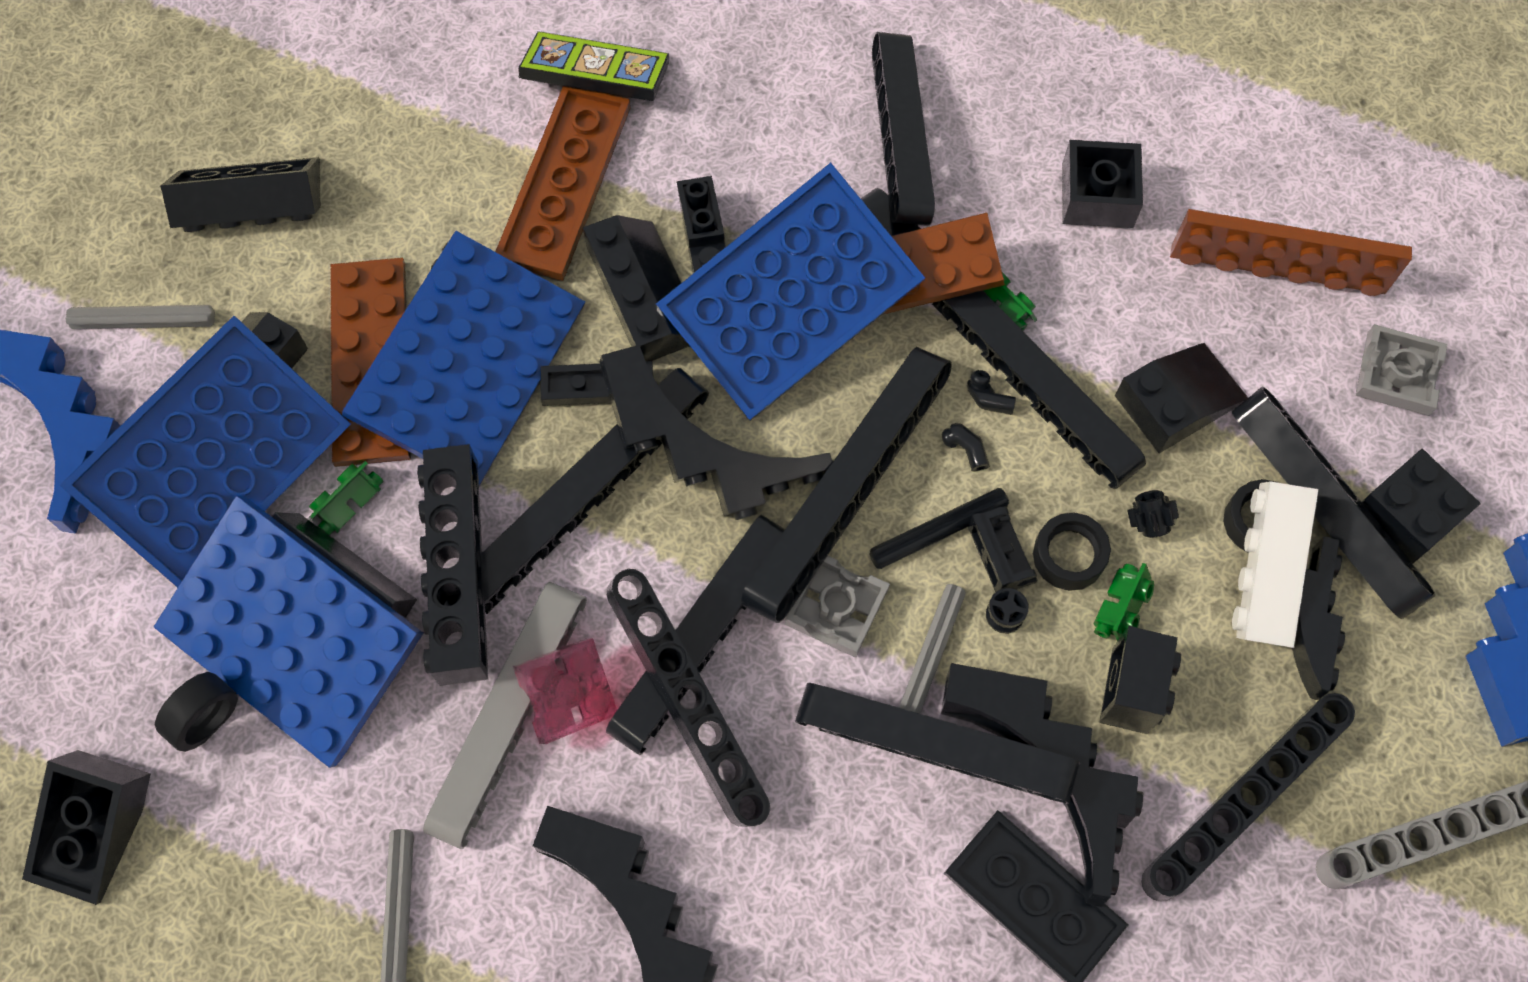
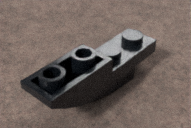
M712 176L676 181L693 273L726 247Z
M1326 536L1312 548L1309 569H1306L1295 643L1294 648H1292L1300 678L1309 697L1314 700L1321 699L1328 692H1332L1335 689L1339 677V669L1334 667L1336 654L1341 652L1345 642V632L1341 631L1343 617L1330 613L1336 598V592L1331 590L1333 578L1337 577L1342 564V556L1337 555L1340 540Z

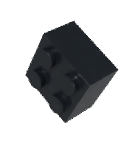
M1069 140L1062 162V224L1134 228L1143 207L1141 144Z
M1423 448L1362 501L1412 564L1481 504Z
M1132 626L1127 627L1112 648L1099 723L1148 734L1156 725L1161 724L1165 715L1171 714L1175 701V691L1169 690L1171 677L1177 675L1181 663V652L1176 651L1178 637Z

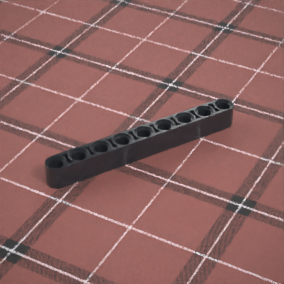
M915 347L910 352L747 583L741 598V604L744 607L775 623H780L787 616L945 386L952 369V362L919 347Z
M682 368L673 370L658 384L666 398L687 420L694 414L691 411L699 403L703 405L709 395L708 390ZM616 424L483 551L485 613L488 614L506 597L503 594L512 585L516 587L534 569L531 566L539 558L544 560L561 543L559 539L567 531L571 533L588 517L586 513L594 505L598 507L615 491L613 487L621 479L625 481L641 465L639 461L647 454L651 456L663 444L662 439L657 440L658 447L636 453L634 447L624 449L620 431ZM461 595L450 596L444 606L454 605L458 602Z

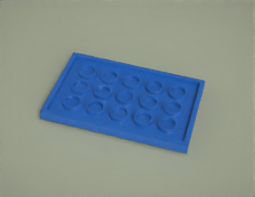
M830 162L662 298L656 305L751 421L925 280V277Z
M455 231L342 411V416L422 459L423 450L470 444L478 461L480 486L540 383L541 366H549L583 309L585 301L464 234Z
M233 316L73 471L60 486L178 588L236 496H245L263 511H266L351 423L236 316Z
M245 496L235 497L153 626L206 670L220 677L236 694L329 768L335 767L344 757L424 634V632Z

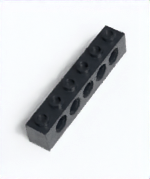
M470 444L423 450V465H418L417 475L420 487L424 488V500L419 501L418 508L421 523L425 524L426 535L420 537L421 556L423 560H426L427 573L421 574L422 592L424 597H428V610L422 612L424 633L429 635V648L424 649L423 652L425 671L430 673L440 686L489 680L478 461ZM455 487L450 494L441 495L446 488ZM457 522L453 529L442 531L446 524ZM459 558L453 567L443 568L449 559ZM461 595L458 602L454 605L444 606L450 596ZM462 632V637L458 642L450 645L446 644V640L451 634Z

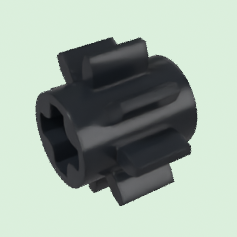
M1159 490L1146 491L1137 495L1135 502L1132 503L1133 508L1127 510L1131 527H1137L1138 532H1142L1143 536L1149 538L1168 534L1172 529L1171 526L1175 525L1174 519L1179 518L1176 500L1169 501L1168 496H1165L1164 492Z

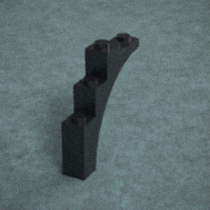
M639 345L606 353L600 357V367L624 449L634 447L636 453L658 447L657 440L662 439L674 483L684 481L686 487L708 481L707 474L711 473L723 516L734 514L735 520H740L757 515L756 507L766 503L763 489H766L767 495H772L790 489L788 482L802 478L804 485L820 481L824 472L833 463L830 453L802 458L769 457L742 451L716 440L688 421L666 398L651 375Z
M951 663L946 676L941 709L942 715L973 723L999 737L1068 756L1080 762L1069 804H1063L1067 809L1079 840L1085 870V904L1102 907L1111 898V895H1116L1119 886V870L1113 869L1114 855L1119 854L1121 851L1123 829L1117 827L1126 828L1135 816L1139 817L1141 814L1143 792L1137 791L1138 776L1093 768L1097 755V743L1091 742L1092 728L1048 720L1052 708V696L1046 695L1048 681Z
M547 806L533 847L538 853L569 866L591 882L612 904L629 931L641 965L643 982H713L718 965L711 963L712 951L666 937L668 930L676 931L683 911L682 906L676 905L678 901L677 893L633 879L634 873L642 874L649 854V850L643 849L645 844L643 837Z

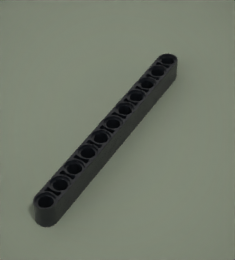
M875 188L861 198L891 236L921 229L918 225L892 222L889 197L882 189ZM983 290L932 303L947 321L951 319L958 326L956 330L971 345L976 344L982 351L981 355L996 371L1000 369L1008 377L1005 380L1021 396L1025 395L1033 403L1030 406L1047 423L1051 421L1058 428L1056 432L1072 449L1076 447L1084 455L1082 459L1099 476L1103 474L1111 482L1108 484L1111 488L1117 489L1146 465L1145 456L1139 447Z

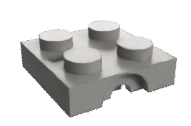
M1374 324L1367 333L1355 396L1430 416L1437 408L1440 390L1435 389L1439 370L1445 362L1448 344ZM1392 387L1400 388V392L1392 391Z
M827 556L787 614L785 625L856 658L885 599L890 584L872 575L864 577L854 574L842 567L837 559ZM809 589L819 594L818 599L820 602L806 596ZM857 611L868 617L865 623L850 617L851 614Z

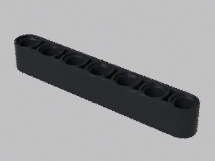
M876 32L872 45V64L891 220L893 223L929 226L934 217L935 198L913 39L911 35Z
M1262 386L1232 410V414L1237 422L1289 485L1318 489L1314 517L1331 538L1340 540L1339 548L1398 618L1404 619L1435 597L1436 594L1427 580L1269 390Z
M763 515L756 518L676 628L679 638L699 673H701L714 655L715 651L712 649L719 639L723 641L738 621L734 618L741 609L746 610V607L741 604L743 591L753 574L785 531L784 528ZM661 652L659 654L658 664L660 668L665 672H674L676 661L672 654L668 652ZM645 671L618 708L606 728L607 734L638 755L645 752L646 748L643 747L650 736L655 738L669 718L667 714L668 709L647 671ZM688 688L680 689L678 693L679 702L689 690Z
M636 569L622 570L612 579L607 587L606 595L608 602L726 817L732 824L738 827H752L762 824L770 813V803L765 791L647 578ZM621 581L631 582L637 590L636 599L628 600L623 598L619 594L618 583ZM645 616L653 619L657 627L655 635L646 636L642 634L638 628L639 617ZM661 652H668L675 658L676 668L674 672H665L660 668L658 656ZM681 688H688L695 694L696 703L694 708L686 709L679 703L678 693ZM702 724L710 725L715 731L716 738L711 746L703 744L699 739L698 730ZM723 760L730 761L736 770L735 777L730 783L722 780L719 775V765ZM745 796L751 798L756 806L755 813L749 820L744 818L739 811V803Z
M814 683L806 684L795 720L800 725L806 726L809 724L818 727L819 731L1066 804L1070 802L1080 765L1078 760Z
M1327 694L1302 714L1146 868L1142 874L1141 883L1147 896L1160 902L1168 901L1190 886L1351 725L1355 717V710L1351 701L1342 694ZM1323 708L1329 709L1334 713L1336 724L1326 719ZM1296 734L1302 735L1308 740L1310 751L1304 750L1299 746ZM1269 761H1274L1281 766L1283 778L1272 774L1269 769ZM1242 787L1248 788L1254 793L1256 798L1255 806L1244 801L1241 795ZM1213 815H1220L1227 821L1229 827L1227 834L1216 829L1213 823ZM1186 842L1193 843L1200 850L1201 857L1199 862L1192 861L1186 855L1184 849ZM1157 870L1165 871L1172 878L1173 884L1170 891L1162 889L1156 882Z

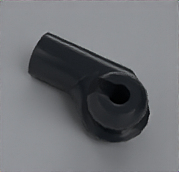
M983 370L974 371L967 382V388L979 408L1012 415L1016 397L995 393L989 384L990 375Z
M960 423L951 424L950 428L944 429L942 432L944 444L950 448L960 445L965 449L972 472L990 467L980 436Z

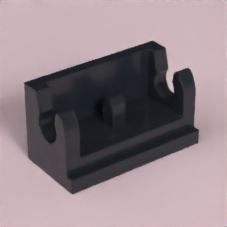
M1007 506L972 515L968 526L995 592L1004 588L1017 590L1035 584L1038 581L1034 569H1031L1010 522L1011 518Z

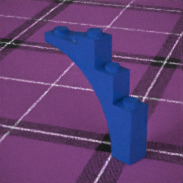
M0 330V382L19 391L31 401L40 413L51 439L55 460L54 493L47 520L62 532L76 534L79 524L86 521L89 510L64 490L60 484L121 425L114 418L91 415L96 407L95 391L82 377L61 374L65 367L64 352L51 337Z
M1528 533L1513 540L1514 545L1503 553L1515 583L1496 589V596L1485 603L1497 636L1488 637L1476 642L1477 648L1466 655L1501 747L1528 741Z

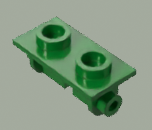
M1002 272L1004 285L983 291L995 303L999 301L1001 303L999 307L1024 331L1028 325L1025 322L1028 317L1034 322L1037 321L1032 312L1036 306L1023 292L1020 291L1015 295L1007 287L1011 281Z
M366 461L359 467L352 463L336 479L341 485L331 495L325 490L310 504L309 508L314 512L308 519L312 521L317 516L322 520L318 525L320 529L329 535L333 532L338 533L356 514L346 502L352 499L362 508L381 490L379 486L384 481L374 471L369 475L363 471L368 464Z
M1143 563L1140 570L1131 564H1124L1123 568L1117 570L1107 593L1109 597L1119 599V602L1115 603L1104 599L1093 623L1096 627L1094 630L1096 635L1107 639L1112 634L1115 635L1118 641L1128 626L1138 628L1140 622L1139 610L1143 602L1148 603L1150 601L1155 585L1151 579L1147 564Z

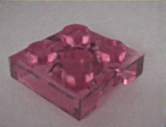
M585 638L513 666L519 686L526 692L534 711V721L532 724L539 744H548L611 718L617 711L593 638ZM562 657L566 672L557 670L554 659ZM578 706L582 716V720L575 722L571 708Z

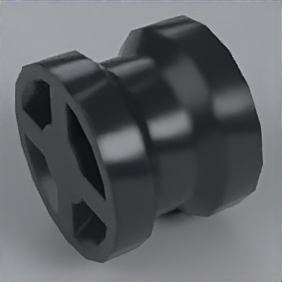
M1013 588L1000 589L994 593L986 608V620L990 627L999 633L1005 634L1017 631L1028 614L1029 604L1026 597L1020 591Z

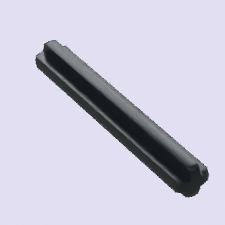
M996 488L871 548L869 553L871 561L877 569H882L967 528L974 514H981L999 507H1008L1009 499L1002 488Z

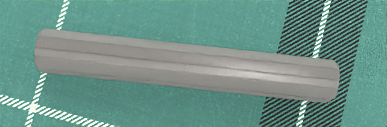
M211 305L71 307L67 309L65 319L66 324L71 329L210 327L214 325L215 311Z
M954 584L946 585L899 708L921 713L966 592L963 588Z
M396 829L389 833L380 982H406L414 842L413 832L407 829Z

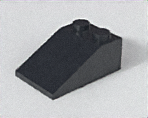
M1205 343L1153 360L1124 377L1115 394L1117 400L1159 454L1232 411L1248 398Z
M80 750L48 760L22 880L95 905L101 903L142 814L151 773Z

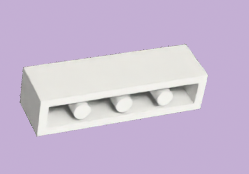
M1265 482L1260 483L1259 489L1254 490L1250 505L1251 512L1255 513L1253 528L1247 530L1244 542V549L1249 552L1247 567L1241 569L1238 580V588L1240 591H1243L1241 606H1236L1232 618V628L1237 630L1236 638L1294 648L1318 489Z

